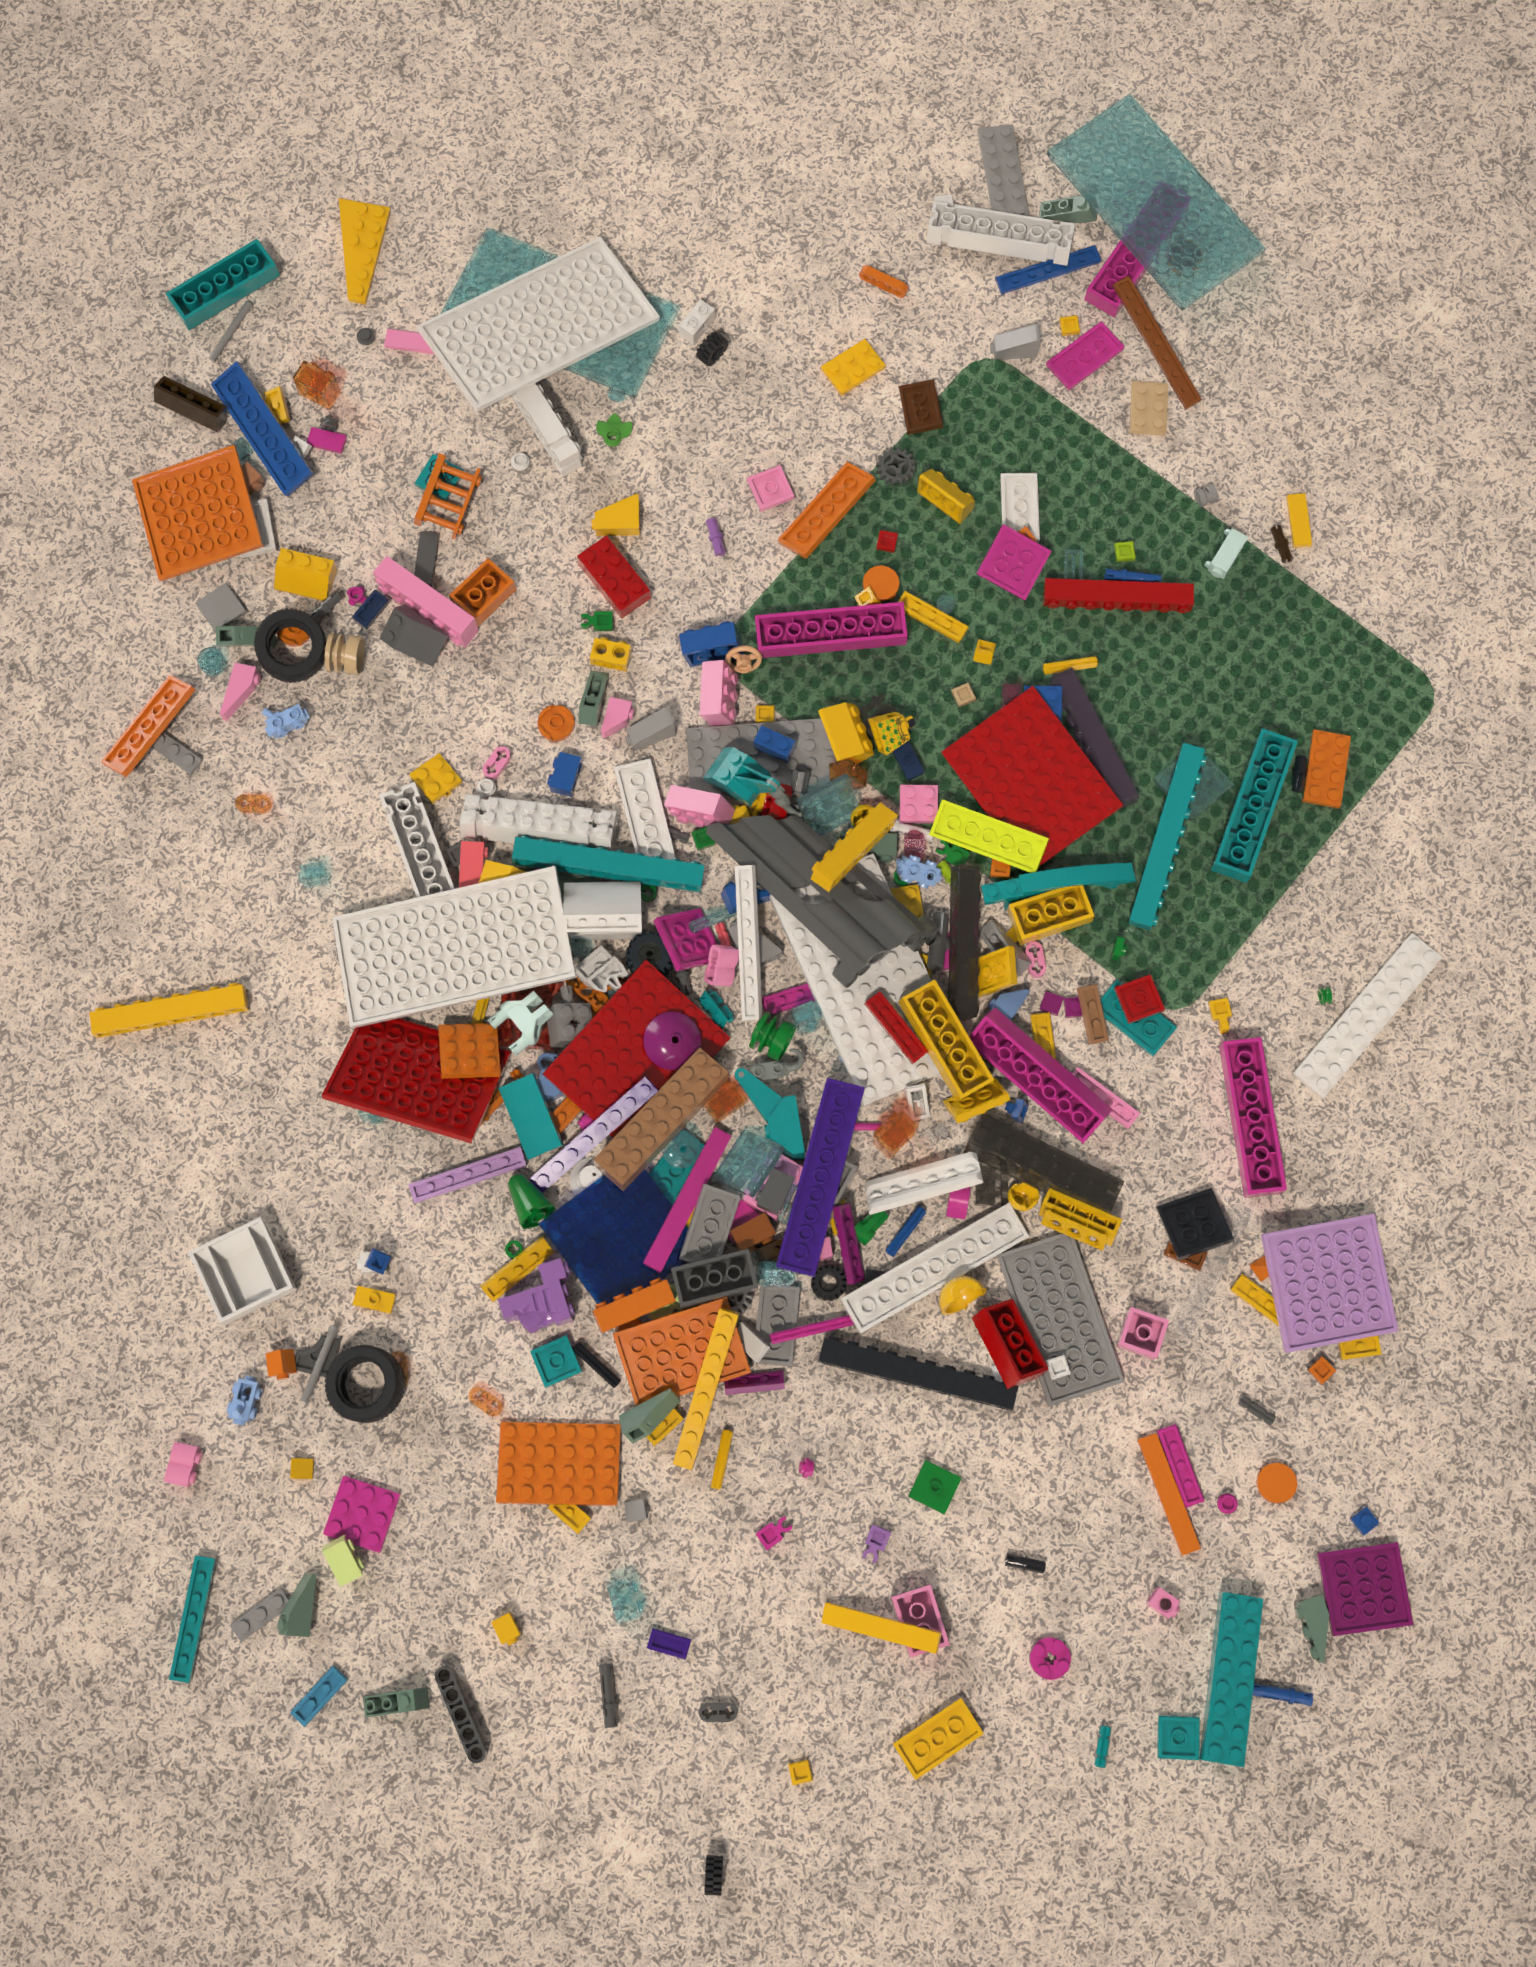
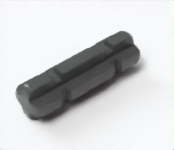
M667 825L672 839H679V842L684 844L688 842L690 838L689 833L684 831L682 833L681 830Z
M1246 1395L1242 1396L1238 1404L1244 1409L1247 1408V1411L1259 1419H1264L1263 1421L1268 1425L1273 1424L1276 1416L1274 1414L1268 1413L1265 1408L1255 1401L1252 1402Z

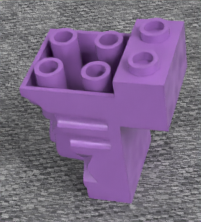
M561 1258L538 1265L543 1285L498 1299L503 1318L507 1323L519 1320L523 1328L532 1334L541 1328H548L554 1324L560 1326L574 1322L573 1316H576L571 1302L568 1303L567 1301L570 1295L565 1283L570 1282L568 1277L572 1275L567 1262L563 1263Z

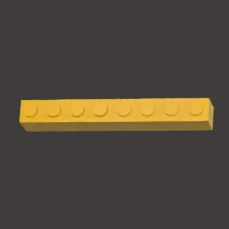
M232 983L224 988L219 986L211 987L208 991L193 990L190 994L186 995L177 993L169 998L155 997L152 998V1001L147 1002L138 1000L134 1001L131 1005L117 1004L114 1005V1008L109 1009L100 1007L96 1008L95 1011L89 1012L92 1035L96 1038L249 1011L246 988L242 984L240 985V983Z
M723 1307L718 1311L674 1457V1465L692 1470L695 1465L739 1319V1312Z

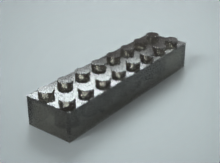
M986 1113L981 1115L963 1152L977 1153L980 1162L1047 1194L1049 1188L1109 1214L1125 1182Z

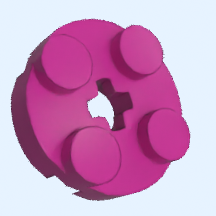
M1051 1637L1043 1638L1037 1641L1030 1652V1665L1033 1671L1040 1677L1048 1680L1058 1679L1069 1670L1071 1654L1068 1647L1061 1640ZM1051 1652L1053 1656H1056V1659L1053 1660L1052 1665H1050V1663L1047 1661L1045 1662V1658L1048 1657L1047 1653Z

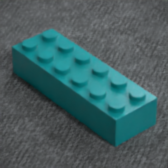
M256 238L165 294L170 305L186 328L191 330L279 277L280 274L276 264Z

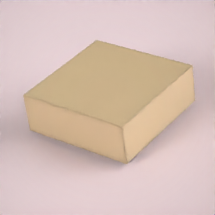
M969 683L951 690L959 708L976 701Z

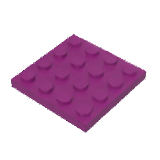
M1398 1542L1317 1553L1325 1603L1329 1612L1331 1636L1414 1625Z

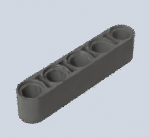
M442 1666L435 1672L436 1683L469 1761L480 1763L487 1757V1747L454 1669L450 1666ZM444 1669L450 1673V1678L446 1682L440 1678V1673ZM451 1689H455L458 1692V1698L455 1701L450 1700L448 1697V1692ZM459 1708H463L466 1711L464 1720H459L456 1716ZM466 1728L473 1729V1739L469 1740L464 1736ZM475 1747H479L482 1750L483 1754L480 1759H476L472 1755Z

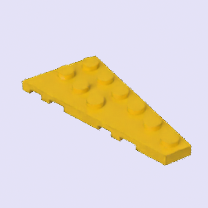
M338 198L348 301L366 305L391 209L386 206Z

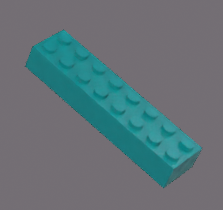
M1263 728L1261 729L1211 871L1245 883L1250 879L1298 743L1297 740Z
M1219 1592L1200 1760L1238 1767L1245 1766L1263 1598Z

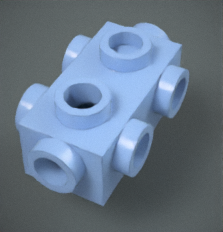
M299 704L282 712L278 711L275 714L268 708L262 711V714L268 718L265 720L267 724L265 730L269 738L274 737V739L285 737L288 732L294 729L303 728L308 723L307 719L310 718L306 709H301Z
M910 854V857L903 855L902 858L896 860V873L905 882L912 883V880L918 882L917 885L928 889L929 886L935 887V884L941 881V869L937 867V863L927 860L924 862L921 861L920 857Z
M245 1376L244 1379L238 1378V1381L234 1383L232 1388L233 1400L229 1402L227 1407L228 1418L234 1419V1424L244 1426L245 1422L251 1423V1419L256 1418L258 1408L255 1407L256 1400H260L263 1393V1388H260L261 1384L256 1382L257 1378ZM247 1388L252 1389L250 1395L245 1393Z

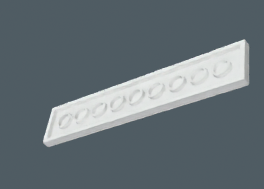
M1411 933L1292 1075L1323 1099L1439 962L1442 956Z
M1007 1203L844 1296L840 1301L859 1334L943 1287L953 1278L964 1275L1025 1240L1029 1235L1011 1204Z

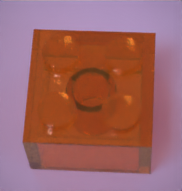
M303 360L292 377L301 396L329 410L341 393L335 374L329 370L324 371L314 362L309 363Z
M903 1110L899 1113L895 1111L888 1118L887 1125L885 1127L881 1125L874 1132L873 1145L890 1160L917 1133L919 1126Z

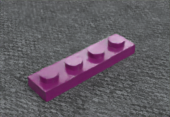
M843 1203L833 1207V1216L836 1222L847 1284L850 1285L861 1282L865 1278L850 1203Z

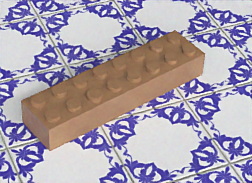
M699 1048L593 1159L594 1166L624 1191L729 1080V1072Z

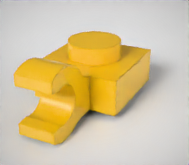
M1228 998L1209 1001L1208 1006L1212 1021L1218 1020L1220 1034L1228 1033L1230 1027L1227 1019L1232 1017Z

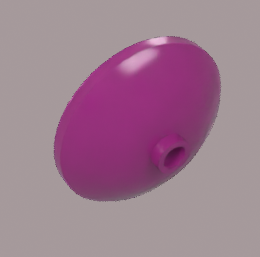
M666 1012L656 1016L648 1024L644 1032L643 1045L648 1058L655 1065L666 1070H678L701 1047V1035L697 1025L688 1016L678 1012ZM673 1036L677 1037L678 1042L676 1044L672 1042Z

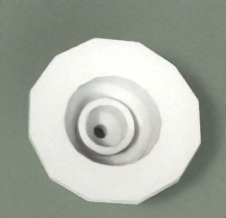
M590 1156L580 1160L571 1170L569 1183L573 1194L580 1200L595 1203L609 1195L613 1190L614 1183L594 1166L593 1159L595 1157Z

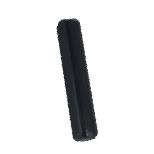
M581 1342L574 1345L573 1351L609 1385L615 1388L620 1384L621 1380Z

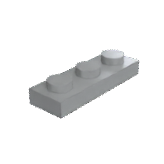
M164 732L160 734L156 742L151 746L152 749L191 776L203 762L201 758Z
M279 1588L233 1622L230 1627L240 1642L246 1640L281 1614L289 1598L283 1589Z

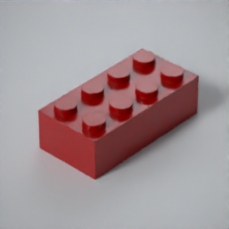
M607 535L577 555L580 568L621 619L651 599L650 589Z
M1013 1298L985 1307L972 1317L1007 1389L1035 1380L1049 1370Z

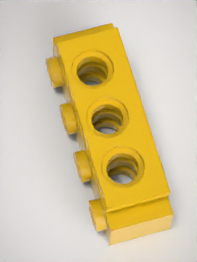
M1049 1188L1039 1215L1043 1217L1042 1225L1102 1251L1106 1244L1112 1246L1123 1220ZM1053 1221L1059 1222V1225L1053 1224ZM1072 1228L1078 1230V1232L1074 1233L1071 1230ZM1090 1236L1096 1238V1240H1090Z

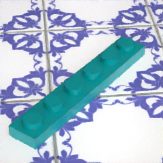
M197 1555L194 1557L169 1680L191 1683L216 1564L215 1558Z

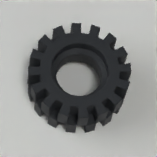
M712 332L699 345L700 348L697 349L696 357L706 366H712V364L716 363V360L720 359V356L724 355L723 352L727 350L726 347H728L729 342L719 332Z
M822 1265L820 1268H817L815 1278H811L813 1293L819 1299H823V1301L837 1300L846 1289V1276L836 1265ZM830 1275L836 1279L834 1289L825 1290L821 1286V1280L824 1276Z
M706 1855L704 1895L721 1896L723 1856Z

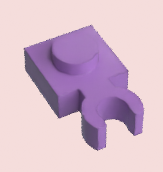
M872 1524L865 1542L870 1547L864 1551L863 1558L865 1559L868 1553H872L874 1555L873 1563H876L879 1557L877 1551H884L891 1531Z

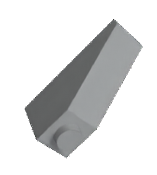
M990 919L978 932L991 952L1006 946H1014L1017 976H1020L1032 964L1023 950L993 920Z

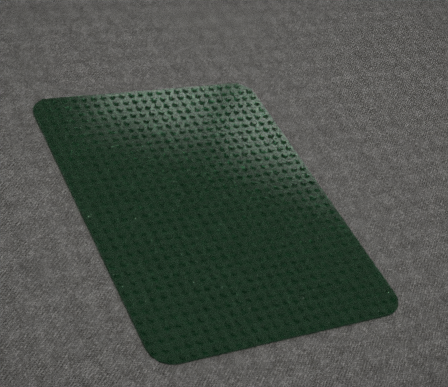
M985 358L974 361L962 369L937 397L943 428L907 435L906 432L894 445V451L897 450V447H900L901 452L904 449L907 450L906 455L912 454L911 460H915L914 466L916 467L913 479L909 478L908 484L903 481L901 487L898 483H895V486L892 487L891 482L886 485L885 479H879L880 474L876 473L877 467H875L869 474L873 475L876 481L809 557L805 559L797 554L735 624L741 634L742 645L751 646L758 650L755 615L859 606L855 596L864 590L862 585L864 575L874 566L882 565L896 572L899 578V589L894 598L885 600L881 604L896 603L904 591H907L969 626L961 642L958 644L905 614L907 628L906 645L762 658L761 665L754 671L748 673L736 672L738 682L767 705H774V710L788 721L820 719L818 710L845 702L855 704L860 711L861 721L866 727L867 737L873 745L874 755L857 765L843 763L846 767L899 808L900 785H938V809L943 799L986 816L987 814L951 768L941 752L1024 693V686H1062V725L1121 801L1123 807L1041 865L1037 872L1084 865L1132 863L1136 882L1117 885L1115 889L1096 885H1083L1094 913L1093 921L1060 932L1059 934L1123 984L1151 974L1165 1009L1177 1010L1188 1007L1201 997L1428 718L1434 706V690L1430 679L1420 668L1249 541H1246L1224 579L1214 577L1208 571L1209 568L1205 567L1204 564L1206 561L1212 562L1227 537L1224 534L1225 529L1231 530L1229 526L1203 507L1200 508L1198 503L1012 365L998 359ZM930 469L938 471L944 475L946 480L950 483H955L961 491L969 493L974 498V509L961 524L917 493L919 476ZM1001 473H1037L1040 532V542L1038 544L1051 550V553L1025 601L976 575L982 560L985 558L1002 526ZM880 530L898 533L894 553L876 550ZM1133 541L1135 561L1116 562L1114 544ZM1106 568L1114 570L1127 569L1130 572L1162 575L1160 581L1162 583L1194 584V605L1191 612L1178 613L1177 611L1162 613L1159 610H1151L1149 612H1142L1141 610L1123 611L1122 609L1107 611L1103 608L1087 610L1079 607L1076 609H1067L1066 607L1052 609L1048 608V606H1043V585L1045 578L1104 580ZM978 639L996 644L991 665L973 661ZM744 651L745 655L752 654L751 652ZM1093 656L1097 657L1098 665L1095 668L1046 675L1043 672V664ZM731 658L732 664L736 666L737 660ZM757 659L751 660V665H753ZM969 683L976 701L959 708L951 690ZM892 712L900 713L904 718L912 716L916 725L908 729L910 735L908 741L925 773L907 781L893 753L884 755L878 752L868 719ZM1263 728L1297 740L1298 743L1252 875L1248 882L1245 883L1211 871L1255 742ZM1313 730L1351 736L1342 802L1339 809L1302 802L1303 791L1301 793L1292 791V771L1295 768V757L1298 755L1309 757ZM1183 743L1204 748V755L1207 758L1204 767L1200 766L1199 773H1202L1199 784L1195 783L1193 788L1196 791L1194 801H1190L1188 808H1191L1189 818L1183 821V826H1186L1183 837L1179 836L1177 841L1180 844L1178 854H1174L1172 861L1175 862L1173 871L1167 874L1166 879L1170 881L1167 891L1163 890L1161 897H1164L1162 907L1157 908L1156 915H1159L1157 924L1152 926L1149 931L1129 925L1128 923ZM919 823L924 828L930 830L933 825L932 823ZM970 851L972 853L967 860L994 883L1019 878V875L1030 873L1011 866L1009 879L990 877L992 858ZM1119 936L1125 938L1124 944L1127 945L1125 955L1116 961L1111 959L1115 941Z

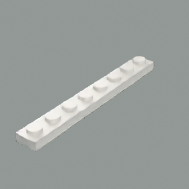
M755 865L735 866L742 1020H760L762 1018L756 867Z

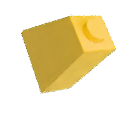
M634 494L596 511L595 519H591L592 530H595L596 536L640 535L639 494Z

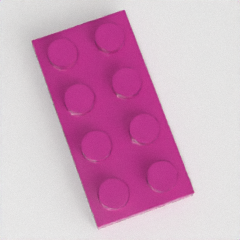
M1101 321L1047 361L1046 366L1070 391L1121 353L1125 346Z

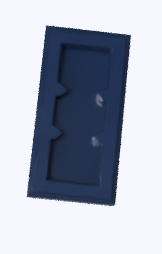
M374 590L354 613L352 619L365 629H368L390 603L389 599Z
M909 741L892 751L907 781L925 773Z

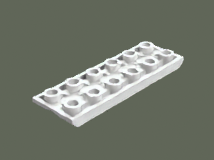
M968 1152L872 1179L864 1185L868 1212L871 1215L982 1184L983 1178L977 1153Z

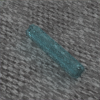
M723 908L691 921L689 928L691 932H696L736 916L737 912L729 915L727 908Z

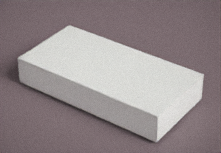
M741 1322L737 1329L744 1352L755 1362L759 1363L770 1346L749 1326Z

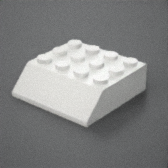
M262 1217L188 1252L216 1316L223 1325H227L297 1291L275 1240Z

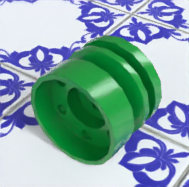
M767 1011L757 1022L752 1032L749 1048L754 1050L758 1043H760L757 1050L759 1053L767 1046L769 1047L767 1057L780 1061L793 1038L796 1025L785 1020L778 1027V1016L775 1015L772 1021L769 1022L772 1014Z

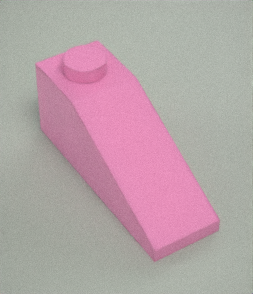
M234 662L220 711L223 720L227 721L255 691L256 685H259L261 674L256 667Z

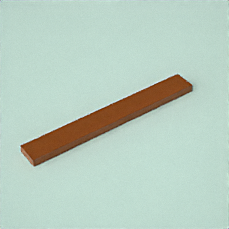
M1130 276L1114 283L1112 287L1184 409L1186 410L1202 400Z

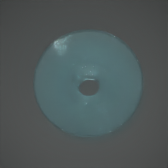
M682 1129L662 1150L663 1157L669 1165L675 1168H687L696 1162L701 1150L700 1142L695 1134ZM682 1145L686 1147V1151L684 1153L680 1152V1147Z

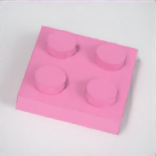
M781 465L747 477L748 485L760 512L794 499V494Z
M900 785V822L933 824L938 812V785Z

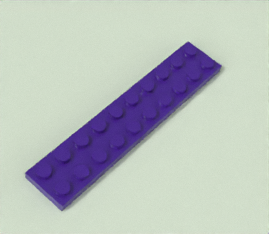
M830 1078L826 1079L776 1268L815 1278L865 1087Z

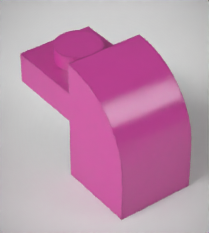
M971 1187L949 1193L946 1217L966 1219Z

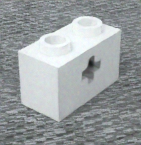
M700 299L679 325L680 336L695 345L714 322L715 309Z

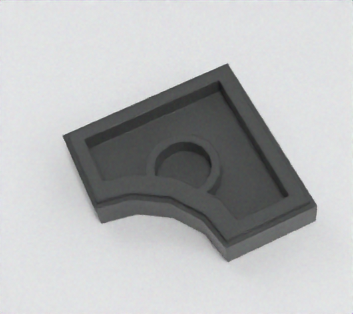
M321 1335L318 1343L312 1348L297 1350L295 1356L296 1371L312 1373L327 1336ZM334 1338L319 1376H326L331 1362L338 1356L341 1339Z

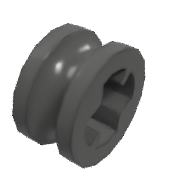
M322 417L320 419V429L331 432L336 431L335 425L337 421L335 418Z

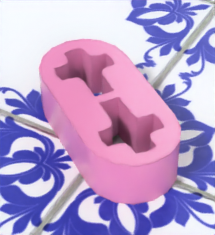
M504 746L497 747L483 766V773L487 779H497L511 759L508 748ZM505 752L506 758L502 757L499 760L498 754H503ZM496 764L494 768L495 773L491 772L490 774H488V768L492 769Z
M1033 941L1028 943L1025 949L1026 956L1032 962L1028 967V972L1031 977L1040 978L1046 971L1042 945L1039 942ZM1032 946H1034L1035 949H1039V951H1037L1036 958H1034L1033 952H1029ZM1035 962H1037L1039 968L1042 967L1039 973H1036L1035 970H1032L1035 966Z

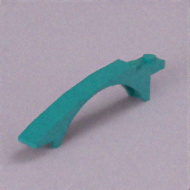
M1132 863L1075 866L1022 874L1016 879L981 885L985 905L1003 902L1004 910H1007L1009 904L1053 889L1079 885H1096L1115 889L1117 885L1136 882Z

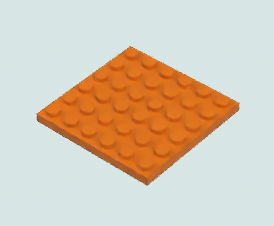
M235 445L132 479L155 569L160 581L264 547Z

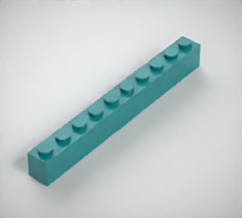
M1187 743L1182 745L1130 916L1129 925L1150 931L1151 927L1157 924L1159 915H1156L1157 908L1162 907L1164 897H1161L1163 890L1167 891L1170 881L1166 879L1167 874L1173 871L1175 862L1172 861L1174 854H1178L1180 844L1177 841L1179 836L1183 837L1186 826H1183V821L1189 818L1191 808H1188L1190 801H1194L1196 791L1193 788L1195 783L1199 784L1202 773H1199L1200 766L1204 767L1207 756L1204 755V748Z
M515 836L512 853L513 865L541 869L555 866L557 871L626 882H641V884L699 893H701L705 866L696 861L688 863L682 862V860L677 858L668 860L656 855L649 857L642 853L629 854L622 850L609 851L603 847L589 848L584 844H578L577 846L569 845V843L564 841L556 843L544 838L539 840L531 839L529 836Z

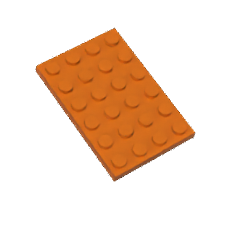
M727 1297L613 1332L636 1406L669 1388L677 1396L695 1391L718 1311L721 1307L731 1310ZM737 1326L719 1383L751 1373Z
M501 1422L496 1503L618 1506L621 1425Z

